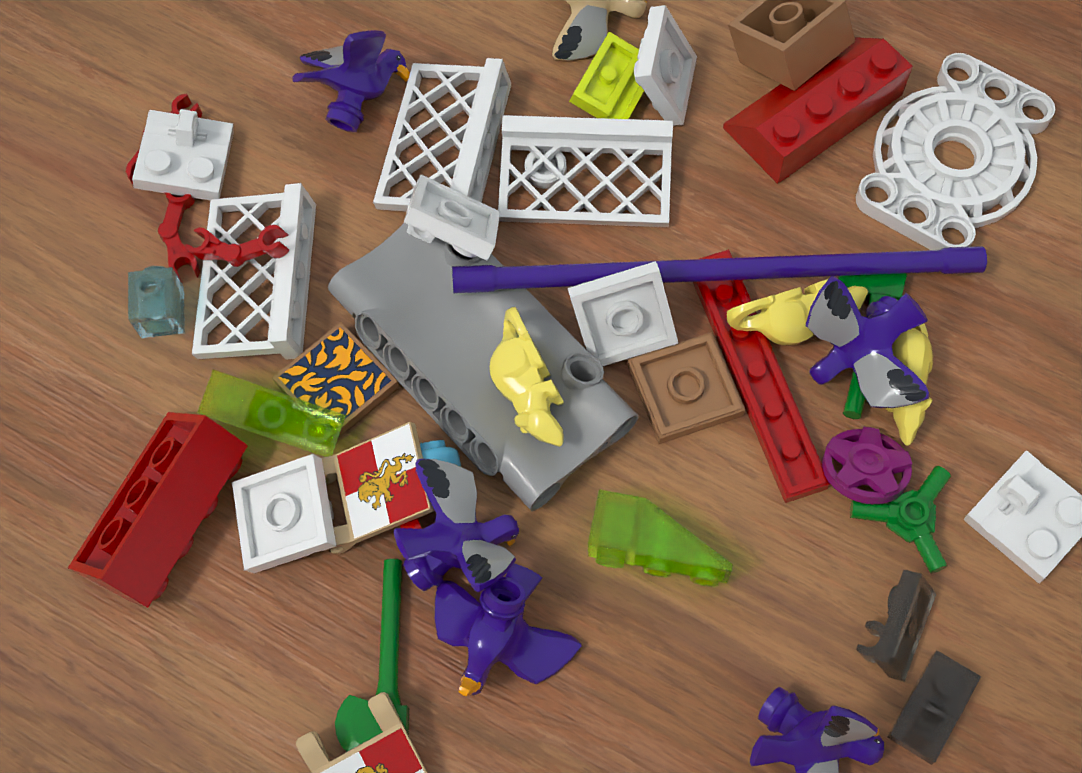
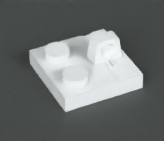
M666 5L650 7L648 26L645 30L644 38L641 39L637 57L638 61H636L634 66L635 80L643 88L652 101L654 109L660 113L664 120L673 121V126L684 125L697 56Z
M180 109L179 114L149 110L132 178L133 187L153 192H167L179 196L190 194L192 198L210 201L212 199H220L234 134L233 123L198 118L196 111Z
M420 175L414 187L404 223L408 224L407 233L418 239L431 243L436 237L452 244L453 248L464 256L471 258L478 256L487 261L495 247L500 211L426 176Z
M656 261L568 288L586 350L598 359L602 366L678 344L660 270Z
M1026 450L963 520L1037 583H1040L1082 537V495L1054 472L1046 468Z
M311 454L232 482L245 571L257 573L336 546L332 523L334 515L332 503L328 498L322 458Z

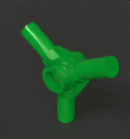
M935 466L918 491L911 490L903 493L900 497L887 504H864L852 500L850 518L885 522L886 528L908 543L914 542L930 574L936 573L948 565L932 536L935 532L936 505L933 502L951 478V474L943 467Z

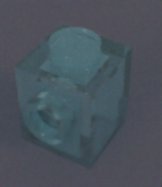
M150 266L143 271L128 272V320L141 338L185 333L184 286L172 267Z

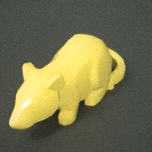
M827 280L804 288V295L801 287L734 307L727 311V322L736 330L759 331L769 340L779 345L793 346L802 343L814 335L805 325L810 307ZM851 286L847 289L851 293L858 309H860L868 290L862 286ZM761 309V313L753 316H748L749 314Z
M511 307L505 311L502 341L490 359L491 379L502 395L513 403L518 413L514 421L520 427L522 433H529L539 441L560 447L564 441L563 429L551 414L550 405L553 402L560 406L564 404V401L552 380L544 381L545 378L551 376L535 343L532 341L518 309Z
M923 323L901 333L892 344L893 355L914 372L927 387L928 374L933 368V351L928 339L926 326ZM930 397L914 405L886 408L887 411L893 412L900 438L907 446L913 442L917 430L925 419V410L932 403Z

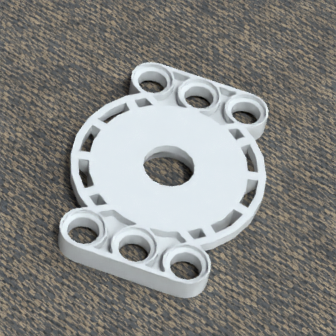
M954 53L948 55L942 63L937 76L939 87H931L910 94L897 102L884 116L874 141L873 161L875 173L866 175L861 180L855 197L859 210L930 250H941L946 247H970L976 235L975 228L995 223L1018 207L1027 196L1036 176L1037 153L1031 134L1043 132L1048 127L1055 113V103L1045 93L970 55ZM951 68L963 69L968 74L969 79L964 81L954 80L949 76L947 70ZM985 88H1000L1006 94V98L1003 100L991 99L986 95ZM1026 106L1037 107L1042 111L1044 118L1040 120L1030 119L1025 116L1022 108ZM898 115L899 119L896 126L886 129L888 124ZM946 141L962 143L974 155V165L968 169H952L942 164L936 158L934 149ZM882 143L889 145L888 159L884 162L881 154ZM1025 151H1026V156H1027V160H1028V166H1027V164L1024 162V161H1025ZM1017 180L1025 182L1020 193L1014 198L1012 189ZM871 187L881 188L887 193L888 199L881 203L873 202L867 198L865 191ZM997 204L1002 206L998 211L982 216V212L993 208ZM907 208H918L924 212L926 220L922 223L909 222L903 215V211ZM947 228L957 229L963 234L965 242L959 245L950 244L944 240L942 231Z

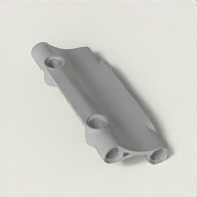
M403 223L374 250L339 270L331 279L328 290L355 319L356 331L365 346L481 472L489 476L501 472L503 481L531 511H535L545 505L558 492L564 481L581 465L623 438L636 424L639 416L602 379L604 370L599 360L592 356L526 288L453 294L452 266L493 265L504 267L492 254L487 261L478 256L474 258L464 256L457 252L452 244L435 237L431 243H427L408 234V224ZM511 307L518 309L532 341L535 343L551 376L545 378L544 381L552 380L564 401V404L560 406L553 402L550 405L551 414L563 429L564 441L560 447L539 441L529 433H522L520 427L514 421L518 413L513 403L502 395L491 379L490 359L502 341L505 311Z

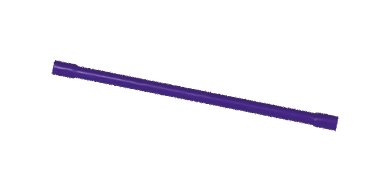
M983 246L946 247L941 250L664 260L656 261L663 283L931 272H941L943 274L983 273L987 267V253ZM655 261L496 267L493 265L452 266L453 294L494 292L499 289L573 287Z

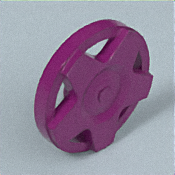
M864 426L862 429L847 430L832 437L826 446L822 459L824 475L832 487L845 497L864 504H884L897 499L906 490L912 475V461L908 451H905L890 437L880 433L879 429ZM832 458L843 466L838 474L832 464ZM902 472V480L897 484L893 474ZM868 485L875 492L864 491L856 487Z

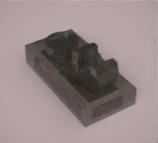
M903 570L898 585L893 586L889 593L887 612L889 616L885 626L878 621L866 622L865 628L871 635L879 636V642L872 647L858 644L856 648L865 660L877 663L889 678L905 682L936 597L935 591L922 573Z
M936 650L931 655L887 738L932 765L940 755L981 676Z

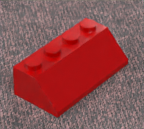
M855 37L853 44L795 91L782 84L778 85L723 124V129L779 184L901 97L913 66L884 38Z
M168 412L73 558L68 569L130 602L148 608L151 602L158 599L165 591L169 581L168 575L177 560L183 558L191 549L194 541L193 534L201 521L209 517L218 504L217 495L227 480L231 479L239 471L243 462L242 455L248 445L206 415Z

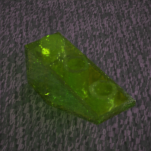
M214 369L197 412L198 414L206 415L218 421L324 457L332 456L346 417L344 414Z
M599 489L588 540V556L596 558V563L610 568H622L624 563L643 567L642 571L656 577H670L671 573L690 576L691 582L708 587L718 586L719 582L728 583L733 564L648 499Z

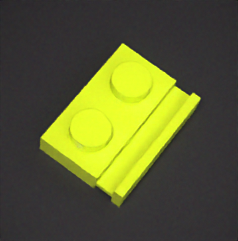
M608 32L569 102L596 118L629 119L644 92L643 88L637 84L634 75V66L636 61H638L639 49L613 33Z

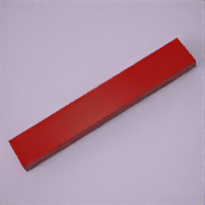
M728 249L699 259L733 257ZM743 280L693 282L784 502L788 503L827 490L830 483L824 475L820 458L768 338L759 331L736 330L727 322L728 310L751 302ZM755 311V312L749 314L748 316H753V315H756L757 313H756V311Z

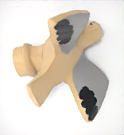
M564 0L570 4L572 14L553 47L552 56L554 60L572 61L596 55L608 34L609 12L617 11L630 18L638 19L644 14L647 1Z

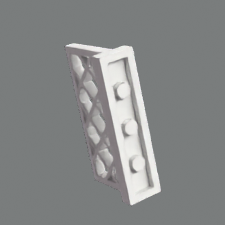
M487 58L484 67L413 63L373 200L376 209L407 212L414 187L417 183L410 174L428 162H431L438 171L429 177L430 179L438 183L446 181L451 189L482 202L502 124V117L511 88V81L503 59ZM422 78H438L441 81L440 85L425 95H422L419 91ZM466 80H477V88L464 97H461L455 90L457 86ZM450 92L456 102L440 113H437L430 104ZM426 108L432 118L413 130L409 125L410 118ZM464 110L469 116L468 122L452 132L445 122ZM440 126L447 137L428 149L421 138ZM416 142L423 153L403 165L399 160L401 152ZM455 145L460 151L458 159L443 168L436 160V157ZM404 178L413 187V189L401 197H389L391 187Z
M503 115L498 211H500L499 221L669 227L673 121ZM511 150L530 151L536 156L538 161L521 174L511 164ZM539 150L549 151L545 155H543ZM558 152H571L580 161L566 175H563L550 162ZM582 152H586V153H590V154L587 155V156H585ZM602 153H613L622 164L606 177L592 162ZM625 154H633V155L628 158ZM644 154L662 155V168L650 179L634 164ZM544 166L558 178V182L541 195L527 180L535 171L538 172ZM587 168L601 183L584 197L570 181ZM627 169L643 183L628 198L612 183ZM511 173L516 180L509 185ZM662 178L660 190L655 183ZM521 185L536 199L525 210L508 209L509 196ZM565 187L578 200V203L569 211H556L548 200ZM607 188L621 204L611 213H600L590 202ZM649 189L661 202L660 215L642 214L633 203ZM542 206L546 211H540L538 209ZM583 208H585L588 212H579V211L582 210ZM627 209L631 214H626L622 212Z
M302 183L286 184L284 193L212 199L210 201L207 230L220 241L237 245L239 244L235 240L252 224L260 231L265 228L257 219L269 208L281 207L280 217L271 225H278L289 235L284 238H278L274 243L280 241L289 249V252L281 258H272L263 267L254 258L245 261L239 267H234L229 263L223 270L217 266V260H203L192 355L196 359L281 354L288 360L295 359L303 353L316 203ZM240 211L244 216L227 232L221 228L223 212ZM247 262H250L258 272L239 288L230 278ZM268 279L273 284L272 294L258 306L248 296ZM227 282L236 293L219 309H216L212 305L213 294ZM245 300L254 311L235 328L226 317ZM262 318L269 323L268 340L249 342L244 335ZM223 322L232 331L219 344L207 345L208 334L219 323Z

